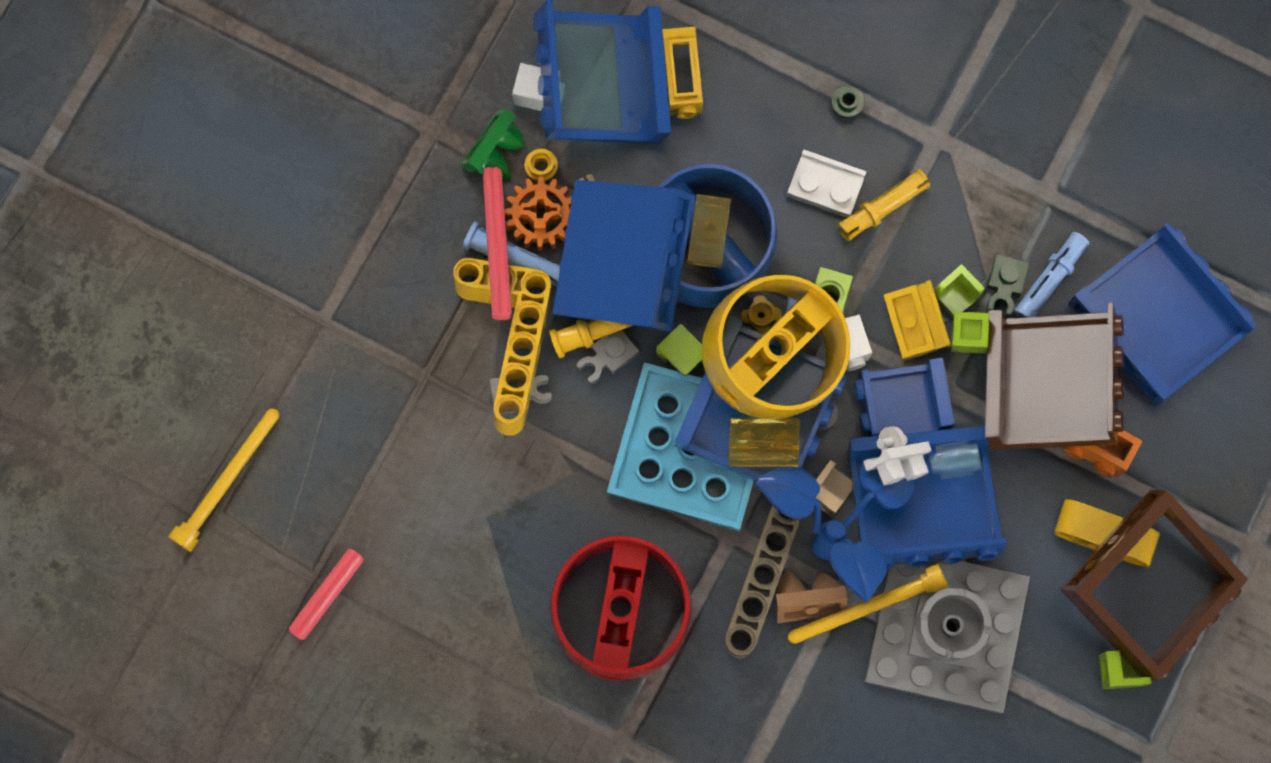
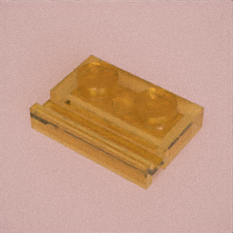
M800 418L730 419L729 467H799Z

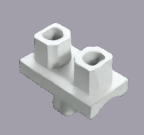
M895 426L886 427L880 432L879 439L877 440V446L882 451L880 457L863 461L867 471L877 469L884 486L899 482L904 478L907 481L915 480L929 473L923 455L932 451L929 442L906 445L908 439L902 430Z

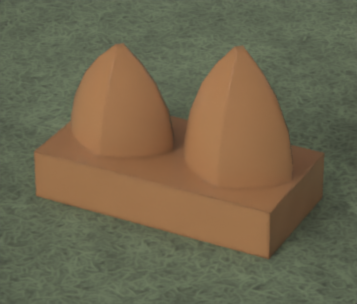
M787 570L781 577L777 588L775 605L777 623L819 619L847 608L848 597L846 587L840 586L834 578L822 572L814 581L812 590H806L800 579Z

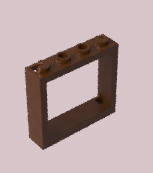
M1149 490L1060 590L1117 651L1120 650L1121 656L1141 677H1151V680L1159 681L1173 671L1174 663L1182 654L1189 652L1196 645V638L1202 631L1212 626L1218 620V613L1225 605L1234 601L1240 595V588L1247 582L1248 578L1167 490ZM1164 514L1222 578L1157 652L1150 657L1092 593Z

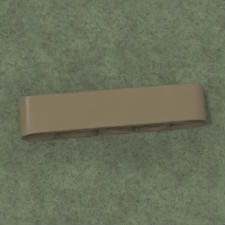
M773 505L724 638L725 650L730 656L738 659L749 656L757 644L801 520L782 518ZM772 535L781 537L784 541V549L778 552L771 551L766 545V538ZM761 567L769 569L772 572L773 581L769 584H760L754 577V571ZM747 600L757 601L762 609L761 614L757 617L747 616L743 612V603ZM738 632L746 634L749 638L750 646L742 651L735 649L730 641L733 634Z

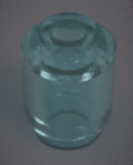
M968 441L937 445L935 446L936 453L929 454L932 474L939 473L940 480L973 475V471L982 470L977 442L968 444Z

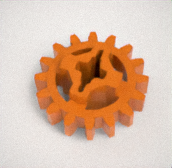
M543 176L539 177L538 184L533 185L529 178L526 179L525 189L516 185L514 187L516 198L508 196L506 199L507 204L512 208L504 209L505 217L511 219L506 222L507 230H515L513 234L514 240L518 241L525 238L524 245L527 249L532 243H537L538 251L543 250L544 243H549L552 249L556 248L555 240L557 238L565 242V230L568 226L571 208V197L566 198L568 188L564 186L558 190L556 179H553L547 185L544 182ZM535 195L528 203H523L527 198ZM547 195L552 196L559 203H553ZM538 209H545L543 218H537ZM522 224H529L534 229V233L527 230ZM554 224H559L554 230L547 232Z

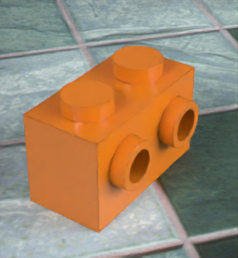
M1123 430V432H1118V445L1064 447L1063 452L1076 460L1085 459L1095 465L1094 469L1106 477L1112 478L1114 475L1118 478L1127 471L1143 441Z

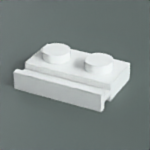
M803 149L786 197L848 218L851 216L867 171Z

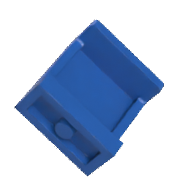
M943 358L929 359L927 364L874 372L863 369L858 375V380H854L856 400H862L864 413L859 415L861 431L863 434L868 433V437L879 436L884 428L891 426L898 427L905 434L952 429L955 425Z

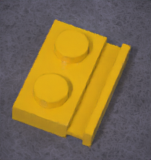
M931 280L883 295L904 361L937 351V349L952 346Z

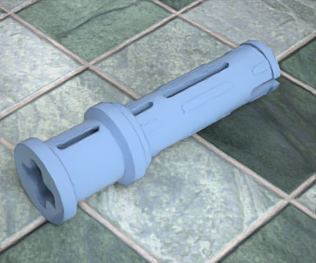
M474 221L465 237L462 248L465 250L471 248L488 256L486 230L480 227V223ZM506 237L509 265L543 271L549 276L551 285L557 286L560 265L508 242Z

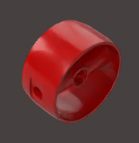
M605 537L583 546L562 566L551 592V622L563 651L580 668L605 679H637L663 667L681 647L691 620V594L688 582L681 568L663 549L649 541L636 537ZM613 551L593 662L580 655L564 636L559 624V601L568 578L582 563L600 553ZM650 557L661 564L676 582L683 603V622L678 635L665 652L644 665L628 668L647 559ZM619 599L627 601L631 606L630 613L624 617L615 616L610 609L614 601Z

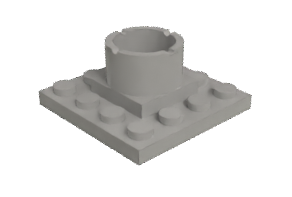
M943 560L929 561L927 565L921 567H910L908 563L896 564L888 569L883 593L921 578L920 574L926 572L925 568L937 563L941 567L949 588L937 593L932 592L928 594L925 591L879 610L864 683L1003 714L1030 576L964 561L954 564L943 563ZM947 621H952L955 624V632L947 629Z

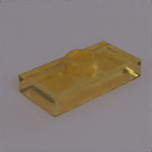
M696 195L687 264L722 268L730 198Z

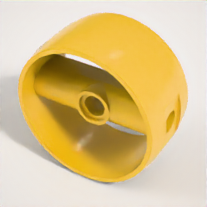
M770 275L753 279L731 292L713 311L706 325L702 340L703 366L715 392L728 405L739 412L763 419L788 418L821 403L832 393L842 379L850 356L849 329L837 303L818 285L806 279L790 275ZM758 291L776 292L796 300L797 302L729 368L724 356L722 338L727 315L735 301L742 295ZM821 329L826 346V364L822 379L812 395L802 404L794 406L774 405L754 397ZM771 339L776 340L781 345L782 351L780 356L773 354L769 349V341Z

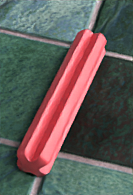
M348 549L289 626L290 633L300 640L306 639L363 563L364 559L359 553L353 549Z

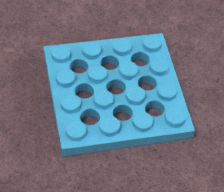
M644 362L608 485L607 495L740 532L754 480L699 456L688 455L682 449L675 447V439L702 378L689 374L684 376L678 371ZM665 396L674 398L678 404L677 409L669 414L660 411L658 402L661 398ZM658 428L665 430L669 437L666 444L662 446L653 445L648 438L652 430ZM646 461H653L659 467L658 475L652 479L644 478L639 472L640 465ZM679 470L689 472L692 476L691 485L686 488L677 487L672 480L674 473ZM714 479L722 481L726 488L725 493L720 497L710 496L706 492V484Z

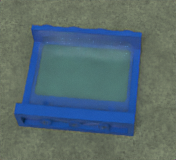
M546 0L540 9L535 12L533 18V28L535 32H538L539 40L536 46L535 57L536 62L540 64L541 75L538 79V93L540 96H543L540 124L542 128H545L546 140L660 144L671 134L660 7L647 6L639 16L554 11L553 0Z

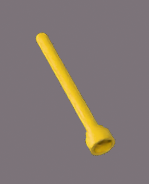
M274 408L267 410L187 523L182 522L180 526L176 525L168 538L185 550L192 552L199 542L197 540L200 534L198 532L199 528L279 418L278 410Z
M937 563L925 568L926 572L920 574L921 578L872 597L868 602H860L791 630L788 633L789 642L797 644L925 591L929 594L949 588L940 565Z

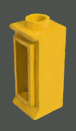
M696 27L662 29L669 115H677V118L680 119L693 118L697 114L702 113L703 110ZM688 44L693 92L677 93L672 46Z

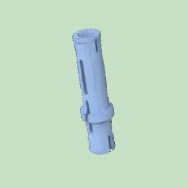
M1073 231L1058 253H1053L1048 259L1049 265L1032 285L1019 305L1013 310L1018 318L1035 317L1064 277L1072 274L1075 270L1073 265L1090 245L1083 235Z

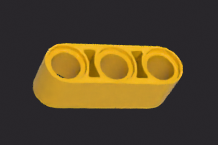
M1066 499L1064 500L1054 534L1065 540L1096 550L1124 518L1075 500ZM1150 528L1122 561L1141 567H1150L1160 533Z

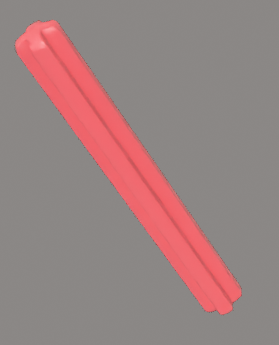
M487 167L484 169L483 188L492 317L495 320H508L511 317L512 310L502 171L498 167Z

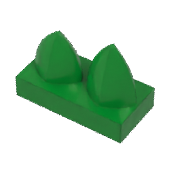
M506 108L496 111L460 166L470 173L477 171L482 175L485 168L498 167L502 171V180L510 179L511 173L508 164L495 146L497 145L509 150L524 147L522 133L513 122L516 116Z

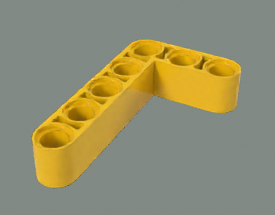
M465 258L455 265L454 285L456 293L461 298L491 304L488 261ZM508 265L511 308H515L494 402V424L501 434L513 436L523 429L527 417L551 302V280L543 271ZM466 276H474L477 278L473 282H464L461 280ZM538 287L544 291L540 294H532L528 290ZM525 318L537 320L533 325H526L521 321ZM520 348H526L531 353L526 356H519L515 351ZM514 379L522 380L525 383L518 388L508 385ZM505 411H514L518 416L514 419H505L501 414Z

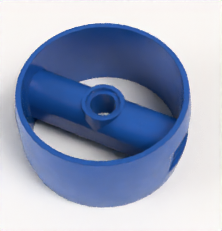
M702 164L682 169L661 183L659 187L676 188L693 195L695 194L691 190L709 188L723 190L739 197L758 215L767 238V252L760 264L755 268L726 233L723 223L718 218L713 217L695 195L687 243L721 283L722 287H698L680 280L677 296L678 302L696 308H716L726 296L743 284L766 276L776 248L777 223L766 194L756 182L733 168L717 164ZM704 231H710L717 236V239L712 243H706L700 239L699 235ZM748 294L740 296L735 302L741 300Z

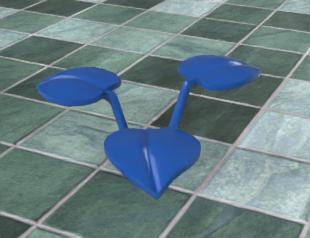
M863 464L859 469L858 480L861 486L869 491V493L843 523L832 520L821 525V502L815 499L820 492V485L812 475L799 468L782 467L771 470L760 477L755 486L784 515L790 518L801 519L811 515L815 509L812 532L816 535L811 542L813 553L821 559L830 560L834 571L846 586L864 602H868L883 581L887 572V564L880 551L871 544L857 542L853 545L850 539H846V529L874 497L885 509H897L905 505L912 496L914 481H907L904 478L899 482L884 486L878 470L867 471Z

